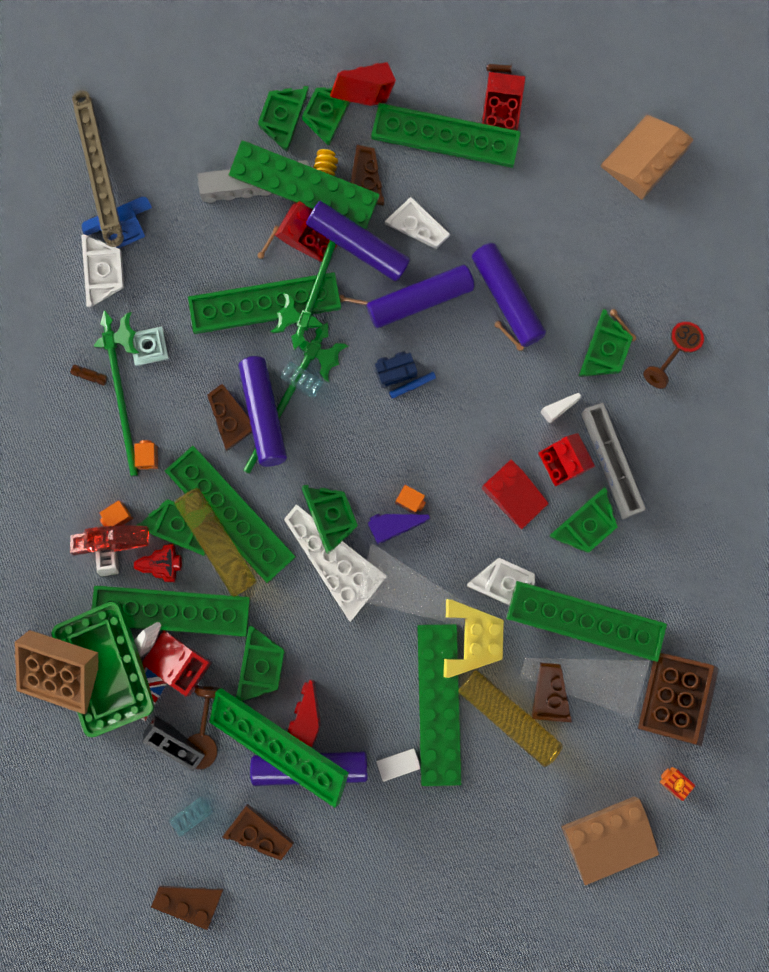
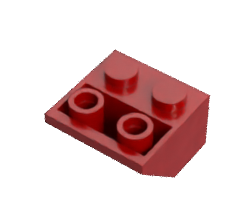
M578 433L566 436L538 453L555 487L595 467Z

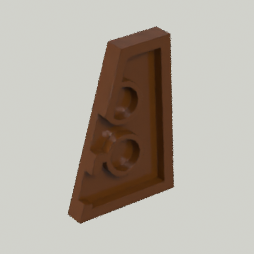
M221 384L207 394L225 450L228 451L251 434L252 429L249 417L225 386Z
M160 886L151 908L208 930L224 889Z

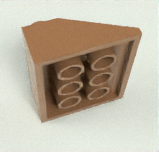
M646 115L601 164V167L638 198L643 200L686 153L694 139L682 129Z
M31 630L16 640L17 691L86 714L98 671V652Z
M635 796L561 826L584 885L659 855L647 815L640 799Z

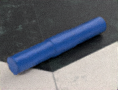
M431 372L390 391L389 394L393 399L436 379L434 372Z

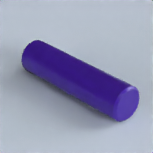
M318 201L306 221L307 226L393 281L399 280L410 262L409 257L322 201Z
M495 243L481 246L472 254L471 259L518 341L523 347H528L538 342L546 335V330Z
M463 264L367 302L366 307L374 327L378 329L474 290L475 284L469 268Z
M250 356L241 360L238 368L258 462L264 467L280 465L287 460V453L265 358L261 356Z
M365 751L320 753L349 772L346 783H359L368 780L367 753ZM258 755L251 757L250 778L253 786L300 785Z

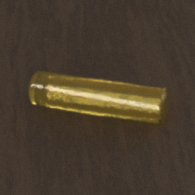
M195 488L176 499L175 506L230 594L235 597L256 584V578L201 490Z
M474 670L459 687V694L543 767L549 766L562 751L563 744L478 670Z

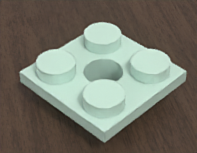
M162 326L135 333L133 346L140 352L133 354L135 366L169 359ZM146 342H153V346L150 349H144Z

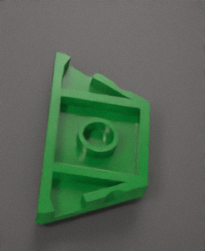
M303 86V89L297 90L287 88L282 91H269L258 121L259 128L287 152L307 98L309 86Z
M320 87L315 89L302 115V120L327 145H330L349 107L350 101L331 98L330 94L333 87Z
M605 309L602 310L578 375L580 377L620 373L633 337L623 330L622 326L617 321H614Z
M303 485L302 491L326 553L330 554L357 528L358 524L345 492L331 491L327 488L314 489L309 488V485Z
M604 487L551 533L549 537L586 553L593 550L617 528L616 520L612 514V506L607 497V489Z
M169 499L165 500L158 509L152 511L145 520L138 523L135 527L202 556L206 555L204 514Z
M252 626L248 628L236 698L240 701L279 689L285 654L283 648Z

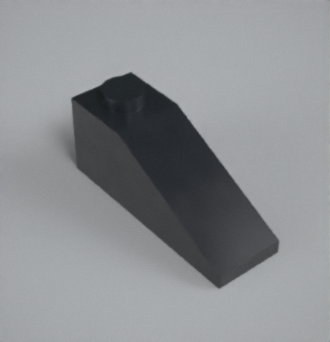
M154 716L144 730L143 743L192 771L196 769L205 756L198 747L177 729L157 716Z

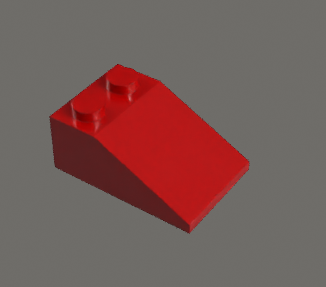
M512 459L481 488L521 530L549 504L524 471Z

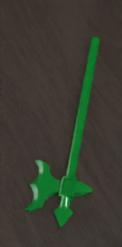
M331 240L327 246L305 310H302L301 314L298 313L294 307V299L290 295L283 293L286 302L284 307L276 312L279 318L278 325L269 331L280 333L284 332L289 325L297 324V332L291 336L294 350L305 341L303 337L305 330L308 331L309 327L317 328L323 326L320 321L313 317L312 310L336 246Z
M104 310L100 324L104 326L105 333H102V337L96 341L94 347L104 348L109 354L130 475L134 477L138 476V471L135 467V454L115 349L117 344H122L128 353L138 354L140 352L133 346V338L136 332L129 325V318L132 312L126 313L120 319L119 330L115 333L111 328L113 319Z
M328 322L315 330L317 335L314 340H311V342L304 341L299 346L305 352V357L277 407L279 419L311 360H314L315 357L319 360L321 364L320 374L327 382H329L328 374L331 368L340 365L338 361L339 352L349 347L348 345L335 343L330 349H320L323 338L328 337ZM256 448L243 469L248 474H250L258 459Z

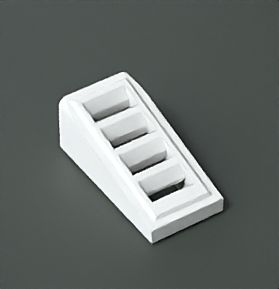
M577 393L550 404L541 410V414L549 423H552L577 403L581 395Z
M115 534L95 536L97 573L101 577L119 574ZM110 542L108 545H100V543ZM111 549V552L101 553V551ZM111 557V560L102 561V559Z
M159 622L144 629L135 638L134 641L140 657L148 653L155 644L161 627Z

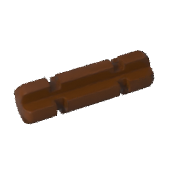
M76 364L72 366L70 371L74 376H80L83 379L94 383L97 382L103 386L106 385L108 380L106 375L84 367L82 368Z

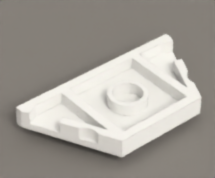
M82 235L87 307H93L124 288L122 251L87 235Z
M497 558L467 583V587L510 606L516 581L534 585L535 574L501 558Z

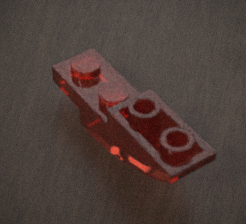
M121 525L84 529V533L71 535L70 554L75 556L108 549L116 552L148 546L149 528L147 526Z

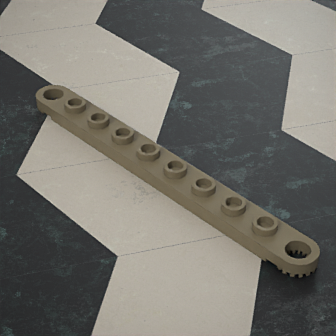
M79 90V92L76 91L74 96H72L100 227L106 244L110 247H117L123 242L124 237L95 111L89 93ZM85 97L86 100L83 103L78 102L80 98ZM112 234H118L116 239L109 240Z

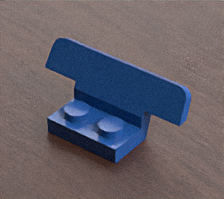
M140 197L117 207L124 239L116 248H121L145 237L136 215L152 208L146 197ZM98 216L84 221L81 225L84 235L87 236L101 230ZM112 234L109 240L116 239L118 234Z

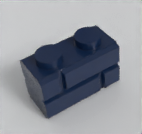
M402 351L395 354L393 358L383 357L378 359L377 363H374L381 388L415 378L418 374L411 352L406 353Z

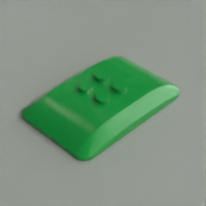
M105 603L54 626L52 638L98 652V671L87 713L77 712L85 735L91 738L97 737L149 716L153 712L154 701L145 670L124 613L118 603Z

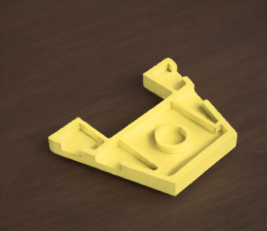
M446 599V617L465 618L464 659H444V677L450 678L503 660L504 620L454 600Z

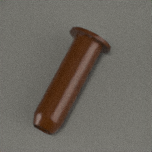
M512 63L511 65L488 64L486 70L489 72L510 73L511 75Z

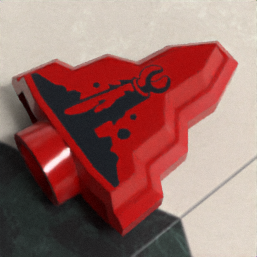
M174 544L164 545L160 550H155L151 556H143L134 561V569L142 573H152L155 578H163L164 582L175 583L176 571L182 570L181 555H176Z

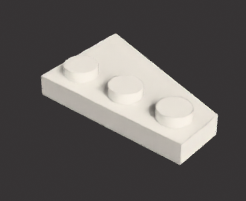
M411 197L385 221V225L435 249L450 236Z

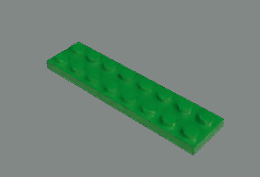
M379 103L371 139L513 168L521 132Z
M241 140L228 174L229 177L292 202L298 203L301 201L310 209H314L318 201H322L366 230L380 197V194L243 140Z
M335 272L325 274L312 310L313 314L341 310ZM317 275L188 296L193 333L199 334L279 320L276 312L280 311L286 302L283 293L290 295L294 299L295 310L301 314L302 310H305Z
M194 446L190 447L165 470L168 476L267 584L296 558Z
M520 581L515 583L506 617L507 620L655 662L659 660L667 624Z
M94 585L92 609L108 602L118 603L129 628L146 629L159 622L161 624L160 630L247 637L251 598Z
M457 624L417 625L421 786L461 785L458 675L450 678L444 677V659H458Z
M222 688L216 691L209 721L212 725L334 808L340 804L349 772Z

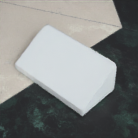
M414 748L376 761L383 782L421 769Z

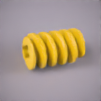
M320 149L317 151L314 168L335 176L333 171L337 170L336 164H338L339 160L335 158L336 154L333 151Z

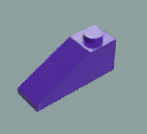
M379 513L370 517V521L367 523L377 545L428 522L430 517L429 515L384 514L381 516Z

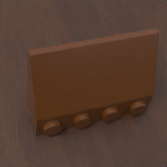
M660 653L658 662L653 661L638 729L702 746L719 668L715 665Z

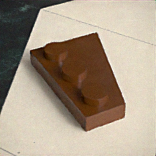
M356 145L350 183L380 194L377 205L384 206L385 202L382 196L381 181L379 180L375 148Z
M540 663L532 710L533 719L572 722L560 664Z
M249 804L245 806L222 836L224 839H231L245 847L249 846L260 853L280 861L294 844L289 837Z

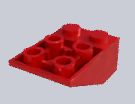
M388 62L375 63L366 67L360 66L348 71L342 70L337 74L330 96L331 98L368 106L386 103L396 79Z
M489 72L482 124L518 130L525 76Z
M301 201L294 203L275 236L289 246L322 262L330 240L306 225V221L313 210Z
M165 630L142 662L145 667L185 696H191L195 686L199 684L213 663Z
M313 679L304 683L301 694L304 695L302 702L299 701L294 711L297 717L295 721H291L287 731L311 747L315 744L321 726L315 680Z

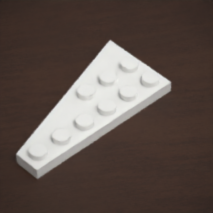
M295 505L284 520L351 622L387 576L343 541L330 554H327L313 517L298 505Z

